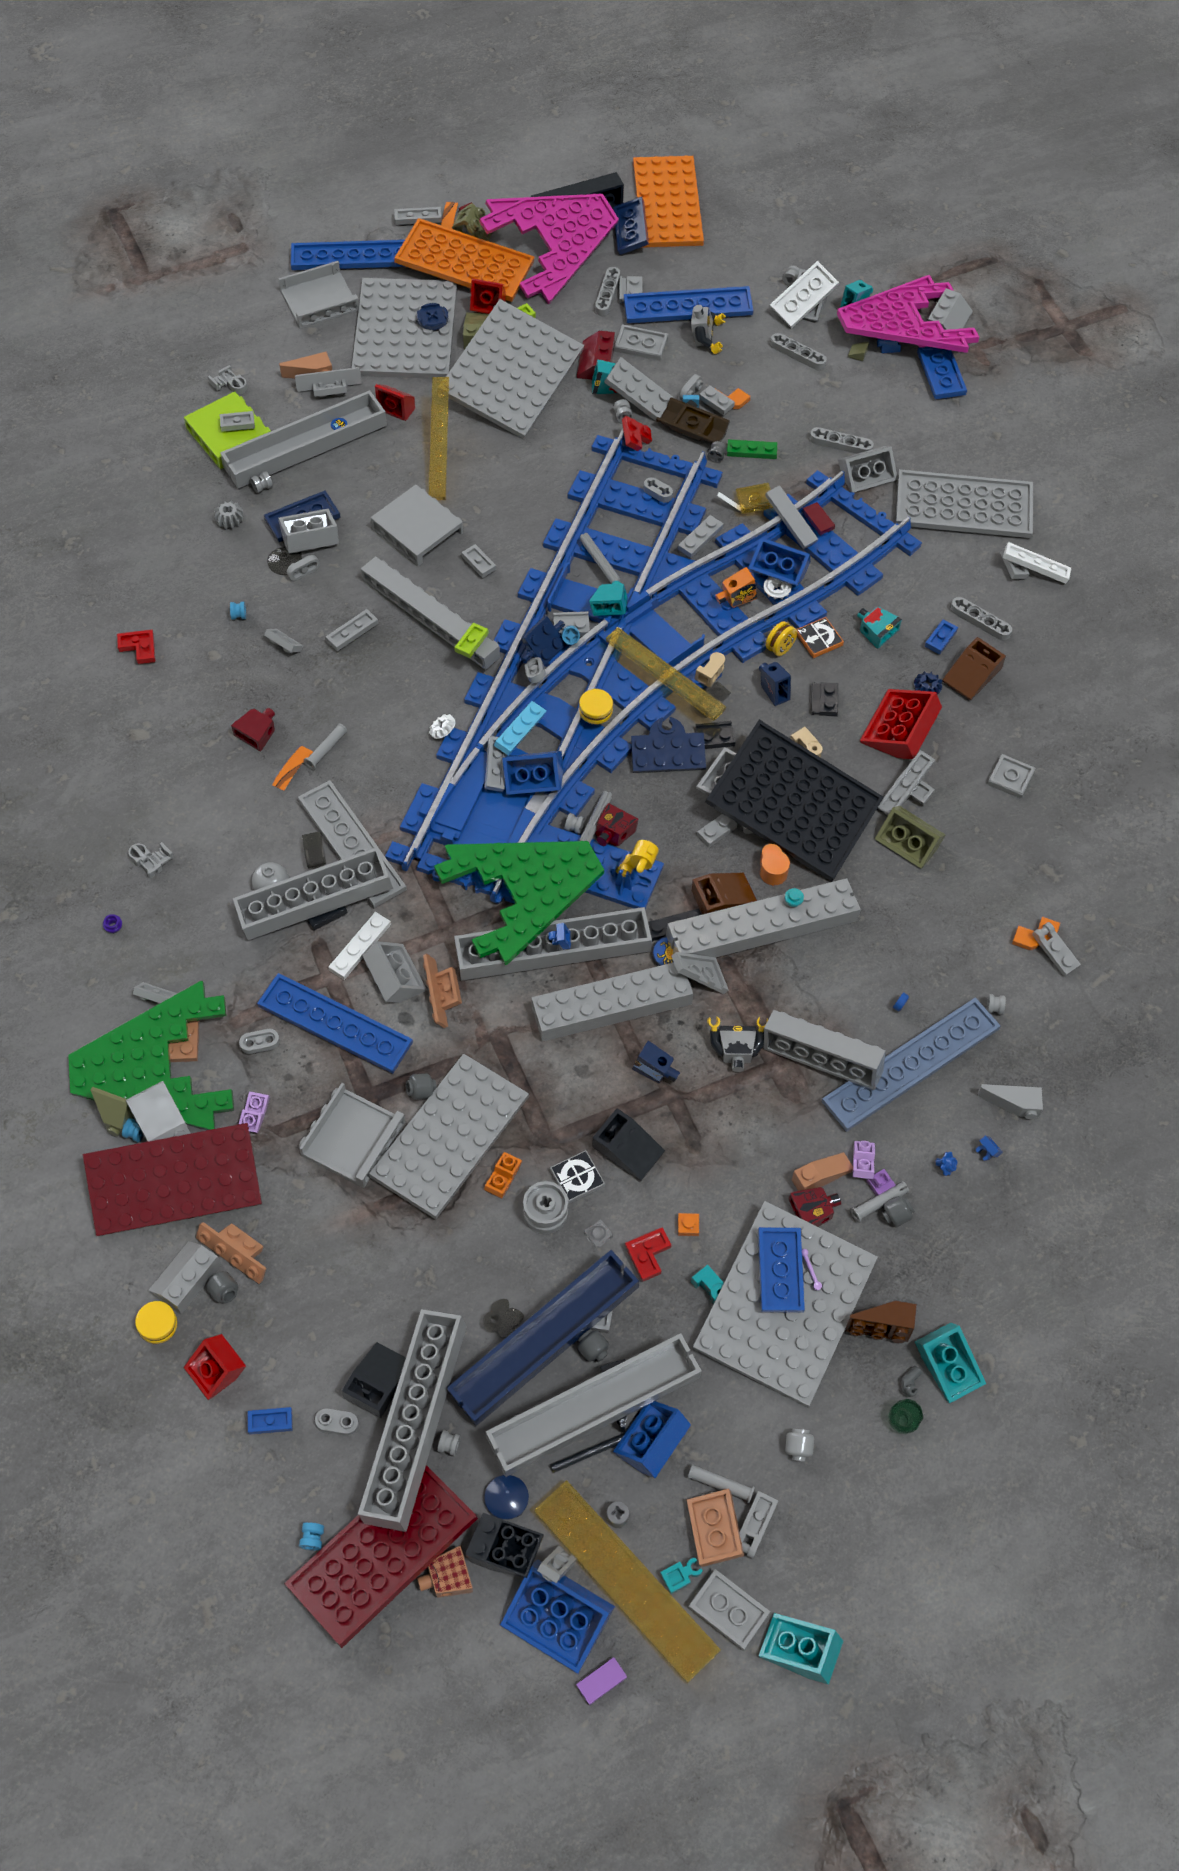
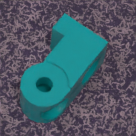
M706 1265L691 1279V1283L695 1288H698L700 1285L710 1295V1300L714 1304L724 1282L711 1267Z

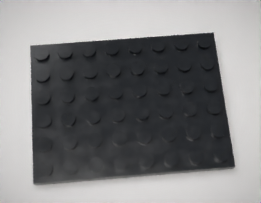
M759 719L707 797L705 803L770 844L779 846L783 852L832 882L884 797Z

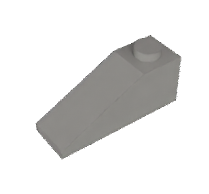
M981 1084L978 1091L979 1097L1019 1117H1025L1026 1119L1039 1118L1043 1110L1041 1087Z

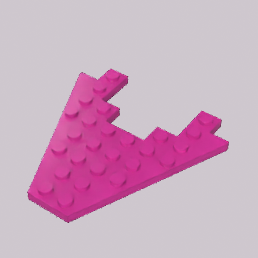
M603 194L487 199L485 204L491 213L480 218L479 222L487 234L515 222L522 235L536 228L550 251L538 258L545 271L520 282L519 286L527 299L541 292L546 302L550 304L614 228L619 219Z
M930 275L838 308L837 316L845 332L850 334L968 353V344L978 343L979 335L975 328L944 330L939 321H923L917 309L928 308V299L941 298L946 288L953 290L949 282L934 283Z

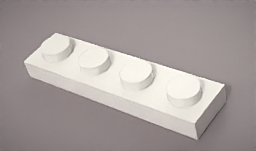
M1010 542L1005 546L1004 559L1065 584L1068 582L1071 567Z
M374 912L329 965V971L345 980L363 959L362 955L390 927L391 921Z

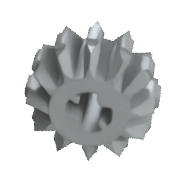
M232 500L229 503L224 501V504L218 503V507L214 511V518L219 527L224 526L225 529L228 527L233 529L234 526H239L240 522H243V510L238 503H233Z

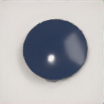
M498 1476L486 1488V1507L489 1513L497 1518L513 1519L519 1517L527 1507L529 1500L528 1489L524 1482L516 1476Z

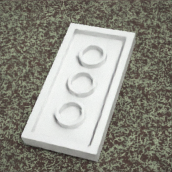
M817 261L770 304V307L792 329L839 286V282Z

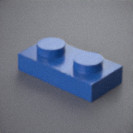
M942 620L926 641L925 647L940 655L956 634L958 627Z
M291 1407L248 1411L249 1435L293 1431Z

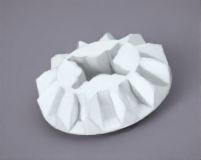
M771 577L764 582V593H767L768 597L772 596L774 599H783L785 596L788 597L792 587L789 583Z
M450 714L438 717L436 721H433V725L429 727L430 735L434 739L447 736L455 726V719Z

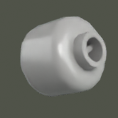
M792 1429V1432L787 1433L785 1452L788 1455H792V1460L805 1461V1457L813 1455L815 1438L810 1434V1430Z

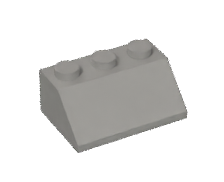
M946 288L930 314L928 321H939L944 330L962 329L973 311L961 293Z
M883 446L838 459L840 471L845 472V483L850 492H857L898 480L892 446Z
M329 509L278 518L288 553H298L304 550H314L320 547H330L339 544L337 524Z
M376 941L362 955L386 1002L400 1003L427 990L403 944Z
M188 1241L150 1287L148 1292L162 1302L167 1303L172 1309L182 1315L209 1281L210 1277L221 1266L220 1260L217 1255L204 1246Z

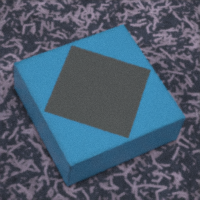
M683 395L682 402L699 408V395Z

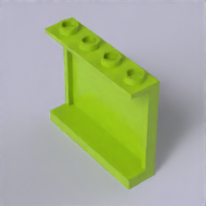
M235 391L184 416L186 429L220 470L224 468L220 452L271 432L269 427H265L261 418L255 414V428L221 431L220 414L253 411L250 406L246 405L243 397H239Z

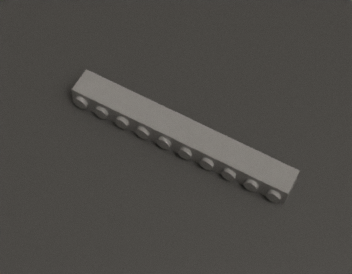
M375 556L361 568L362 577L365 582L452 646H456L471 626V623L465 622L457 613L454 614L446 605L440 604L432 595L429 596L421 587L414 585L409 578L403 577L396 569L389 567L384 560L381 561ZM486 637L470 659L486 670L500 658V647L496 641Z

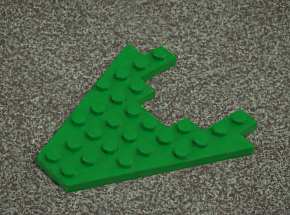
M588 841L447 844L444 846L450 860L434 865V870L441 884L475 871L478 872L484 885L499 879L503 880L515 902V905L500 910V916L506 926L472 939V944L479 958L498 951L505 965H508L604 874V868Z
M199 981L68 1055L70 1093L74 1096L95 1101L91 1093V1088L95 1087L129 1099L163 1081L186 1125L204 1130L216 1129L214 1113L234 1111L233 1091L229 1089L193 1095L192 1078L190 1076L171 1078L169 1043L189 1040L187 1023L189 1021L227 1016L224 995L205 998L204 982Z

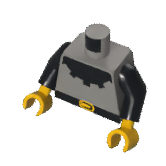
M696 305L693 308L691 327L696 347H710L713 354H718L722 351L723 345L720 342L712 343L714 322L717 326L725 323L722 320L726 318L723 313L716 316L715 313L710 311L709 307H702L701 305Z
M717 1016L716 1024L712 1025L711 1018L709 1017L707 1023L711 1026L710 1041L712 1048L718 1056L722 1057L724 1063H732V1071H744V1063H751L752 1057H756L764 1046L765 1025L759 1024L760 1017L757 1019V1025L759 1026L757 1030L756 1026H719L720 1019Z

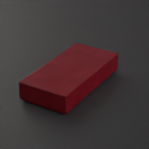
M818 502L803 508L802 513L819 535L835 529V524Z

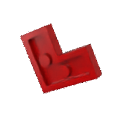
M628 416L622 419L626 446L639 451L643 448L642 442L646 444L652 442L651 429L647 425H643Z
M153 629L117 634L119 652L136 650L138 664L156 662Z
M663 1227L625 1243L627 1252L642 1282L656 1277L662 1272L654 1255L671 1248V1243Z

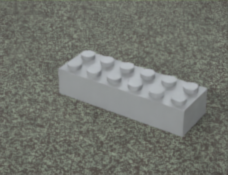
M773 1010L764 1027V1050L875 1090L882 1076L886 1050L878 1046L866 1044L859 1039L844 1036L840 1032H833L821 1025H814L804 1019L795 1018L785 1012H778L776 1010Z

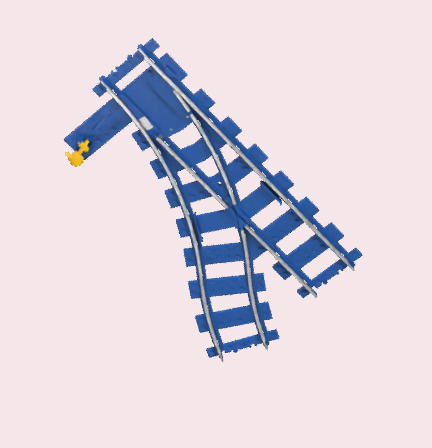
M623 429L619 437H615V439L597 435L592 445V451L603 454L605 457L596 475L582 470L579 471L568 493V499L581 502V505L572 523L555 518L543 542V547L557 551L547 573L530 568L518 592V598L532 603L521 624L504 619L494 641L498 643L500 652L506 655L495 677L480 672L477 673L464 699V703L479 709L467 732L453 728L445 736L436 757L439 760L451 763L439 788L421 784L400 825V831L415 835L410 847L392 841L385 855L386 859L402 865V870L408 871L414 857L418 858L420 862L417 866V871L428 875L432 874L433 880L438 882L440 880L434 870V865L445 862L447 859L428 853L433 842L447 845L580 841L581 835L550 826L559 811L566 815L572 813L576 817L595 793L594 788L584 784L582 781L596 765H599L609 773H612L632 751L631 744L622 739V737L639 722L650 731L651 726L656 720L663 717L665 721L676 710V707L665 698L683 684L694 695L705 689L707 686L696 681L695 674L699 666H706L711 654L719 652L726 656L733 652L744 663L767 649V638L764 633L773 629L778 623L789 621L796 629L826 617L827 611L819 603L844 586H847L859 596L883 578V573L874 567L876 563L896 547L909 556L921 547L922 542L908 533L911 529V518L908 516L900 524H895L886 519L885 512H879L877 515L876 510L864 503L862 498L854 500L855 493L843 488L845 485L844 471H841L834 478H828L817 470L806 481V484L814 489L813 492L799 502L791 495L787 494V496L818 538L816 543L804 550L830 573L806 588L800 583L798 586L791 584L792 588L788 597L774 599V597H768L767 593H764V582L769 577L749 570L755 579L756 587L774 606L748 618L738 606L731 607L728 601L721 604L718 603L715 595L723 590L710 576L734 564L740 570L745 567L749 568L761 538L774 542L786 534L801 547L773 506H769L763 512V515L770 520L769 522L752 532L743 523L715 538V543L720 549L697 561L669 553L678 532L689 535L701 524L706 513L705 507L692 504L700 484L717 488L723 472L705 467L707 459L703 451L698 461H695L693 464L688 461L679 460L678 455H673L670 459L668 455L654 452L651 448H648L646 452L641 451V449L636 451L626 446ZM623 460L684 478V481L676 498L663 503L645 493L642 488L612 479ZM832 501L881 537L858 553L833 531L819 535L802 513L804 507L816 502L823 508ZM598 508L661 526L653 547L589 529ZM581 534H589L613 569L638 576L634 587L630 589L629 594L627 593L628 599L625 614L593 616L589 601L597 588L565 579L567 574L570 573V564L574 557L596 563L580 541ZM830 581L832 582V583H830L829 585H827L826 587H824V585H825L826 583H828V582H830ZM662 588H665L664 591L657 594V591L661 590ZM680 594L718 637L704 645L705 635L702 634L701 638L690 644L661 618L654 609ZM551 608L562 612H588L589 620L599 623L581 637L577 643L573 645L566 643V646L545 665L547 667L545 669L546 676L544 677L546 682L540 688L539 685L542 682L537 684L531 683L528 687L512 683L523 660H521V657L527 653L526 646L521 638L540 619L545 617L547 611L551 612ZM630 636L662 664L661 672L665 674L651 686L645 684L618 663ZM594 638L593 641L586 645L590 639ZM720 644L722 645V646H720L719 648H717V649H715V650L713 651V648H715L716 646H718V645H720ZM570 674L582 678L588 683L584 693L591 689L604 690L610 694L613 703L621 708L622 711L606 727H603L600 724H591L583 720L579 713V704L577 708H574L562 699L548 695V693ZM670 678L673 679L667 685H665V682H667ZM531 701L535 702L546 710L544 717L536 726L561 741L557 751H562L564 768L561 790L507 795L506 785L503 792L484 789L488 738L494 736L498 729L500 731L495 737H500ZM625 717H627V719L620 725V722ZM515 748L510 755L528 753L524 752L521 749ZM584 761H586V762L584 763V765L579 769V766H580ZM592 839L590 845L604 868V874L585 893L633 909L642 907L646 909L664 867V863L655 860L659 852L658 847L650 841L639 840L633 852L608 844L601 846L596 840ZM475 871L449 881L464 886L465 890L473 885L476 887V894L481 892L490 895V901L494 903H500L502 898H505V901L515 904L502 879L484 885L478 872Z

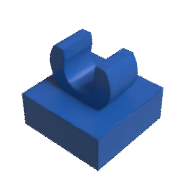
M564 923L556 924L557 931L549 932V940H552L553 945L559 944L563 950L570 949V930Z
M986 1135L980 1140L983 1145L978 1146L976 1149L977 1153L984 1149L987 1151V1155L983 1157L984 1161L990 1160L992 1156L998 1157L1003 1153L992 1138Z

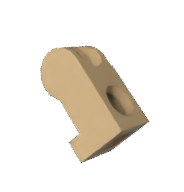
M719 652L711 654L706 666H699L696 669L695 680L710 688L724 670L725 656Z
M806 727L791 735L790 739L821 757L822 746Z

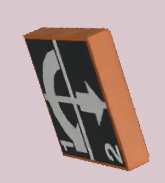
M826 617L797 629V637L812 658L832 651L844 644V641Z

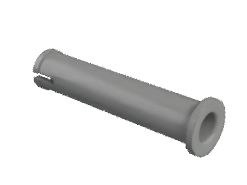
M339 723L308 758L304 759L305 765L314 770L317 763L347 732V728Z
M902 1181L856 1208L852 1207L850 1209L851 1215L856 1222L860 1223L862 1218L884 1207L886 1202L897 1196L908 1194L909 1188L907 1187L900 1191L901 1188L907 1186Z
M692 1464L688 1478L716 1489H730L732 1495L747 1500L748 1504H750L755 1490L754 1486L753 1488L697 1467Z

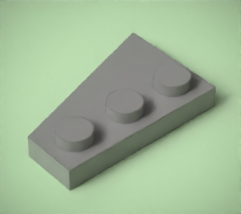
M675 952L672 955L674 966L678 973L722 994L729 991L716 957Z

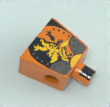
M745 567L722 582L723 591L715 595L719 604L728 601L731 607L757 599L755 579L748 568Z

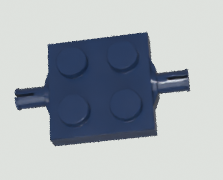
M548 616L540 619L521 638L527 649V653L521 657L522 662L526 664L531 658L539 657L545 666L566 646L559 633L565 626V623L559 620L554 626Z

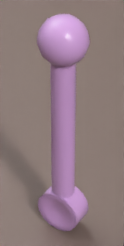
M802 1249V1256L814 1281L813 1288L819 1291L822 1288V1284L816 1278L808 1258V1250Z

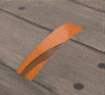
M446 202L441 226L452 229L458 203Z
M300 746L283 766L272 785L284 791L297 770L304 763V759L308 758L313 751Z

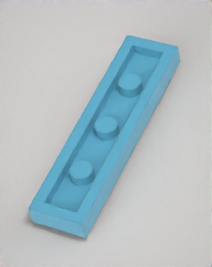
M531 701L495 741L494 746L509 756L544 717L546 710Z

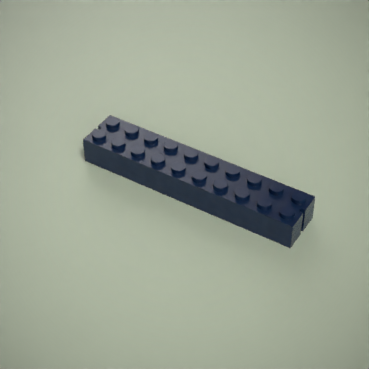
M610 1250L447 1387L449 1395L460 1408H463L464 1413L477 1426L575 1343L584 1333L639 1288V1280L627 1267L624 1268V1263Z

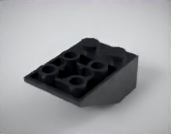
M618 1108L593 1136L592 1147L640 1181L644 1179L665 1152L634 1119Z
M376 1342L352 1372L342 1389L344 1399L382 1418L395 1395L406 1357Z
M483 1513L465 1555L471 1563L481 1567L527 1578L544 1534Z

